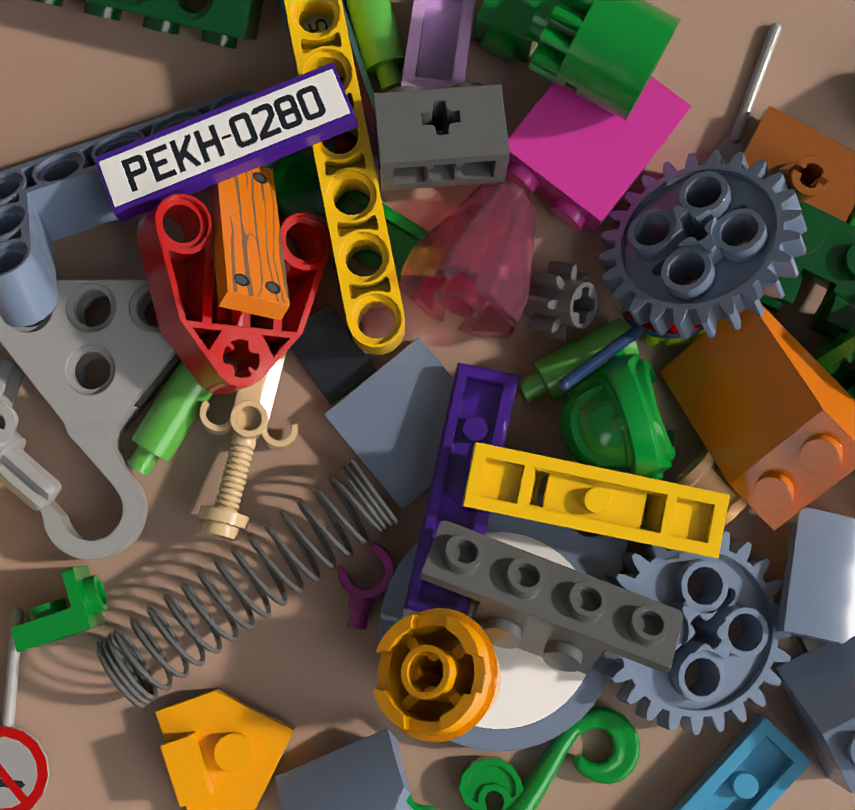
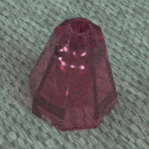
M507 181L497 182L496 184H481L412 248L402 268L399 288L427 315L441 322L444 321L446 310L463 318L464 320L457 328L458 330L476 337L510 340L529 296L537 209L529 201L526 191L518 185Z

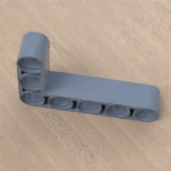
M253 90L233 92L0 171V316L3 321L11 327L21 328L30 326L43 320L56 307L58 292L53 241L118 220L113 213L94 160L95 157L257 92ZM277 160L272 161V162L267 163V164L262 165V166H263V167H269V166H271L274 162H276Z

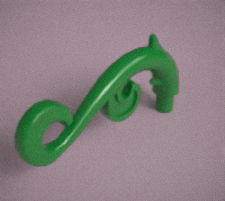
M592 707L571 728L552 740L523 784L512 764L499 756H482L471 760L462 769L458 790L463 802L472 810H487L485 803L486 794L493 790L500 793L503 799L497 810H536L574 741L587 730L597 728L605 730L609 735L612 744L611 751L606 758L599 761L586 760L580 754L574 755L573 765L583 777L596 783L610 785L623 781L633 772L640 758V740L636 728L625 715L611 708ZM411 794L406 801L413 810H436L434 806L421 805L414 802Z

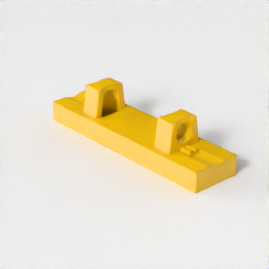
M475 442L462 506L718 558L730 494ZM545 475H548L541 506L538 503V490Z

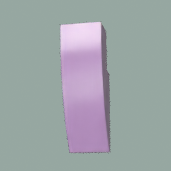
M414 0L401 86H414L421 90L450 88L457 83L465 82L475 0ZM436 130V135H443V131Z

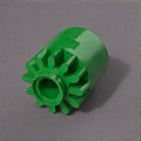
M542 0L526 33L527 38L538 43L531 56V63L528 69L564 88L567 86L575 90V94L627 120L681 19L645 0Z

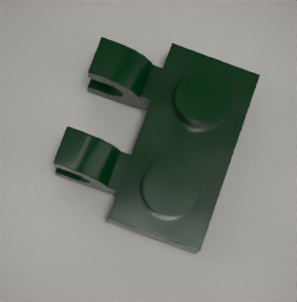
M798 199L807 227V231L801 234L806 247V254L793 257L799 274L795 278L778 277L785 294L782 299L764 294L760 298V302L765 308L773 312L779 311L782 304L787 306L793 304L800 288L802 277L826 288L827 291L808 329L832 339L836 336L838 330L843 333L849 332L855 320V226Z

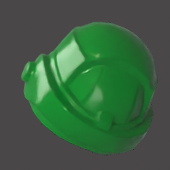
M622 349L598 367L597 372L572 387L570 394L561 405L559 425L561 437L568 453L578 463L657 480L663 478V472L672 467L671 461L677 453L674 431H666L662 422L652 387V382L657 380V376L647 360L639 359L637 353H626Z

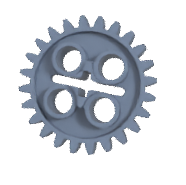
M713 150L707 164L699 165L695 155L690 153L686 159L685 169L677 171L667 161L663 163L664 178L657 181L646 174L641 177L646 189L641 195L626 191L623 196L629 206L628 211H611L609 216L616 229L608 230L601 234V238L608 249L599 254V260L606 270L603 279L623 312L629 311L638 325H643L650 321L660 336H663L674 323L681 338L688 340L695 324H702L708 337L712 338L717 330V322L726 319L730 326L738 330L741 328L739 313L743 310L748 309L759 317L765 314L760 302V298L764 294L779 299L785 296L778 277L795 278L799 274L793 257L806 254V247L801 234L807 231L795 190L788 189L784 175L781 172L770 175L766 161L763 159L749 167L744 153L738 152L728 164H724L719 150ZM746 241H750L749 243H747V244H745V245L739 246L740 244H742V243H744V242H746ZM699 278L697 281L686 285L689 281Z
M723 531L718 558L644 543L641 544L645 557L632 552H623L621 556L629 571L626 575L607 572L606 578L609 582L680 610L683 613V620L672 667L667 674L609 651H603L600 655L601 657L614 660V663L603 672V678L613 683L624 682L616 695L618 700L629 705L638 701L635 711L637 716L648 721L657 716L658 726L673 732L680 723L682 730L693 735H699L703 722L710 729L718 732L724 731V713L737 721H746L747 717L743 702L748 701L763 707L766 701L759 689L762 682L776 686L781 684L779 677L770 669L773 661L790 662L791 656L777 648L779 639H786L792 637V635L776 632L780 602L774 601L772 596L780 590L783 580L769 577L762 578L770 564L768 558L752 557L748 559L752 544L747 541H734L730 544V532ZM697 569L702 577V588L699 594L692 599L688 593L687 583L692 572ZM728 589H730L731 597L725 603H723V601L727 597ZM738 616L741 621V633L737 641L731 644L728 637V629L732 620ZM693 618H697L694 621L693 625H691L690 623L693 620ZM694 633H696L697 635L695 636V638L691 640ZM696 659L700 669L699 677L694 685L687 688L684 679L685 671L688 665Z

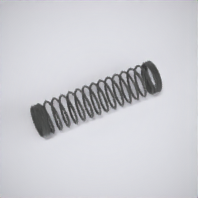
M350 459L349 463H345L344 467L339 468V472L364 508L335 475L329 474V481L349 512L360 534L348 523L318 486H313L312 489L339 534L345 548L324 527L301 498H296L298 507L320 540L330 562L307 539L286 511L280 510V516L303 550L314 574L296 558L268 522H263V527L271 536L289 565L298 587L278 569L254 536L247 533V540L265 563L279 589L282 599L277 597L260 580L238 548L230 545L231 553L255 585L266 612L260 609L241 590L221 559L214 557L213 562L216 568L238 595L247 613L249 624L237 616L226 604L209 576L203 570L197 569V576L201 583L223 609L233 631V636L227 634L213 621L193 588L187 582H180V587L188 601L209 625L217 648L210 646L198 635L189 617L171 594L164 593L163 598L170 612L194 639L200 654L199 661L184 651L173 629L159 610L154 606L147 605V613L153 624L170 646L180 655L184 672H178L170 666L163 651L147 627L138 618H130L131 627L137 638L150 655L164 668L168 680L166 685L153 678L141 653L123 631L114 629L113 633H109L107 637H103L102 640L97 642L96 652L101 665L115 687L129 702L137 707L145 708L147 704L152 703V700L157 699V688L167 691L172 688L173 676L179 678H186L188 676L189 663L196 666L204 665L205 650L219 654L222 650L221 637L231 642L237 641L238 628L236 623L245 629L252 630L255 626L252 610L262 617H270L271 605L268 597L275 603L285 606L288 598L283 583L292 591L299 594L303 593L304 584L298 569L307 578L318 582L320 580V571L312 554L327 568L336 569V559L326 539L342 555L351 558L353 556L352 546L339 522L360 544L369 545V537L353 507L378 533L384 534L385 531L387 532L388 527L392 528L393 524H397L398 519L355 460Z

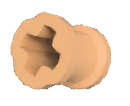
M707 449L684 467L672 481V483L730 494L725 525L732 521L748 504L729 485Z

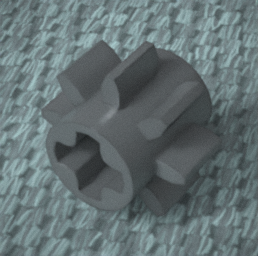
M550 261L548 273L535 271L526 281L521 294L523 313L528 318H531L528 327L542 331L545 337L569 341L571 327L584 330L593 321L598 308V293L595 286L589 283L590 274L577 271L576 264Z

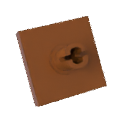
M769 106L761 115L742 151L748 166L751 167L761 159L765 160L770 175L781 172L784 175L788 189H794L799 200L846 222L855 205V151Z

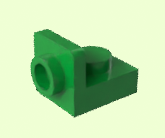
M74 566L62 570L61 576L71 608H67L65 598L28 609L30 621L10 628L17 653L106 625L102 612L108 610L109 605L106 590L100 577L97 574L91 576L88 566Z

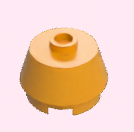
M433 608L408 615L396 622L385 633L377 647L376 653H380L381 657L378 666V688L373 687L375 699L384 715L401 731L415 739L425 742H445L464 735L476 726L490 711L498 697L501 672L492 643L482 627L464 613L446 608Z

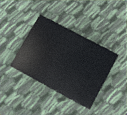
M330 303L308 317L303 333L290 347L330 405L358 387L377 371L363 350L354 342L352 334Z

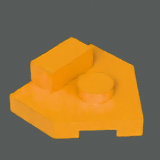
M218 688L155 711L165 741L160 748L180 808L186 806L187 810H256L296 728L275 716L271 717L241 702L239 698Z

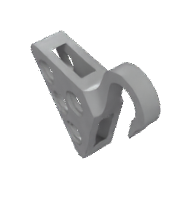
M56 280L58 301L51 314L37 326L21 328L7 325L0 316V342L63 421L67 434L111 482L121 497L123 504L121 521L110 535L100 540H91L80 535L73 528L69 516L55 500L45 509H40L44 529L50 540L61 551L72 557L84 560L104 559L116 556L131 547L141 535L148 516V502L145 490L127 464L121 452L120 440L123 433L174 372L181 359L162 334L159 326L152 327L147 322V310L153 302L147 280ZM214 294L212 295V321H211V323H213V298H214ZM99 298H109L111 303L109 318L99 326L89 327L86 320V312L89 305ZM98 358H106L110 365L108 380L101 387L90 389L85 381V372L88 365Z

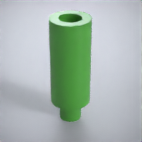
M345 0L367 74L369 76H377L382 93L400 87L402 82L400 69L404 67L406 53L391 1Z
M617 318L532 362L534 373L517 382V387L525 402L529 403L545 394L553 402L569 394L572 387L566 391L560 390L558 388L559 380L629 330L621 318ZM635 341L624 348L626 353H637L638 357L640 356ZM595 369L593 372H591L589 375H587L585 378H583V379H582L581 381H579L578 383H580V382H582L583 380L589 378V377L591 376V374L597 372V369Z
M182 360L130 438L138 446L127 464L145 476L150 474L159 458L167 462L171 460L198 418L204 400L208 402L213 394L207 392L198 384Z

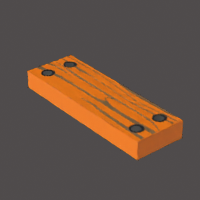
M260 166L209 187L219 307L281 321L290 307L274 176L273 169Z

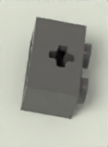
M466 81L457 83L450 88L421 90L414 86H400L386 93H374V125L381 191L505 182L510 150L501 84L483 85L479 82ZM436 130L443 131V135H436Z

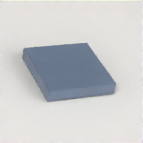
M419 337L324 414L402 510L431 486L454 381L453 377Z

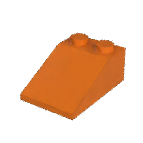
M763 306L765 314L761 317L753 314L748 309L740 312L741 328L738 330L730 326L726 319L718 321L714 337L709 338L704 331L660 371V374L729 485L775 531L855 470V399Z

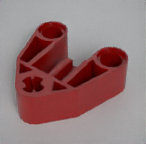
M185 193L173 194L163 199L139 221L136 231L137 243L159 329L198 384L207 392L216 395L230 394L261 381L303 333L332 244L328 228L317 216L307 212L295 213L279 222L290 307L281 321L219 307L215 269L213 323H211L214 259L211 258L212 223L211 216L205 205L191 195ZM163 217L172 218L180 224L184 233L183 243L172 240L166 234L163 228ZM286 235L292 236L298 242L301 250L300 259L290 253L286 245ZM226 353L228 361L237 363V372H235L233 365L223 362V354Z

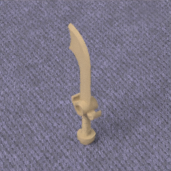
M286 235V245L290 253L300 259L291 237ZM287 351L261 381L237 392L230 419L225 424L215 425L208 420L207 412L210 409V404L206 400H204L200 407V420L205 430L215 435H223L231 431L233 435L231 439L232 445L229 447L230 451L228 452L229 457L226 459L227 463L224 466L226 469L223 470L224 475L221 477V487L216 495V505L214 507L200 506L197 518L203 521L201 533L221 539L237 541L239 531H246L249 517L239 514L237 510L239 509L238 504L241 502L240 498L243 495V486L246 484L245 479H247L246 474L249 472V462L254 454L252 450L255 449L256 443L262 439L267 447L274 450H283L290 447L296 439L298 424L291 425V434L284 440H275L267 432L268 421Z

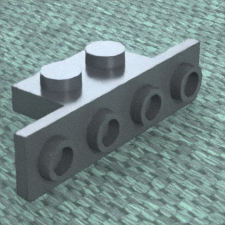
M446 520L440 522L419 579L476 600L477 603L471 618L482 627L493 645L506 649L517 647L542 657L546 664L564 672L579 671L587 674L604 650L666 674L671 670L683 620V613L680 610Z

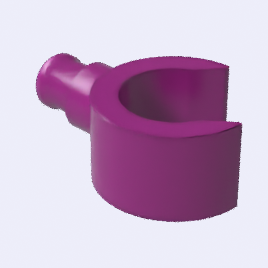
M370 542V545L384 565V576L380 583L369 588L358 586L352 581L350 574L342 565L338 566L339 581L350 594L348 602L350 615L347 622V627L367 629L368 614L372 612L374 597L382 594L387 589L394 574V562L390 553L383 546L374 542Z

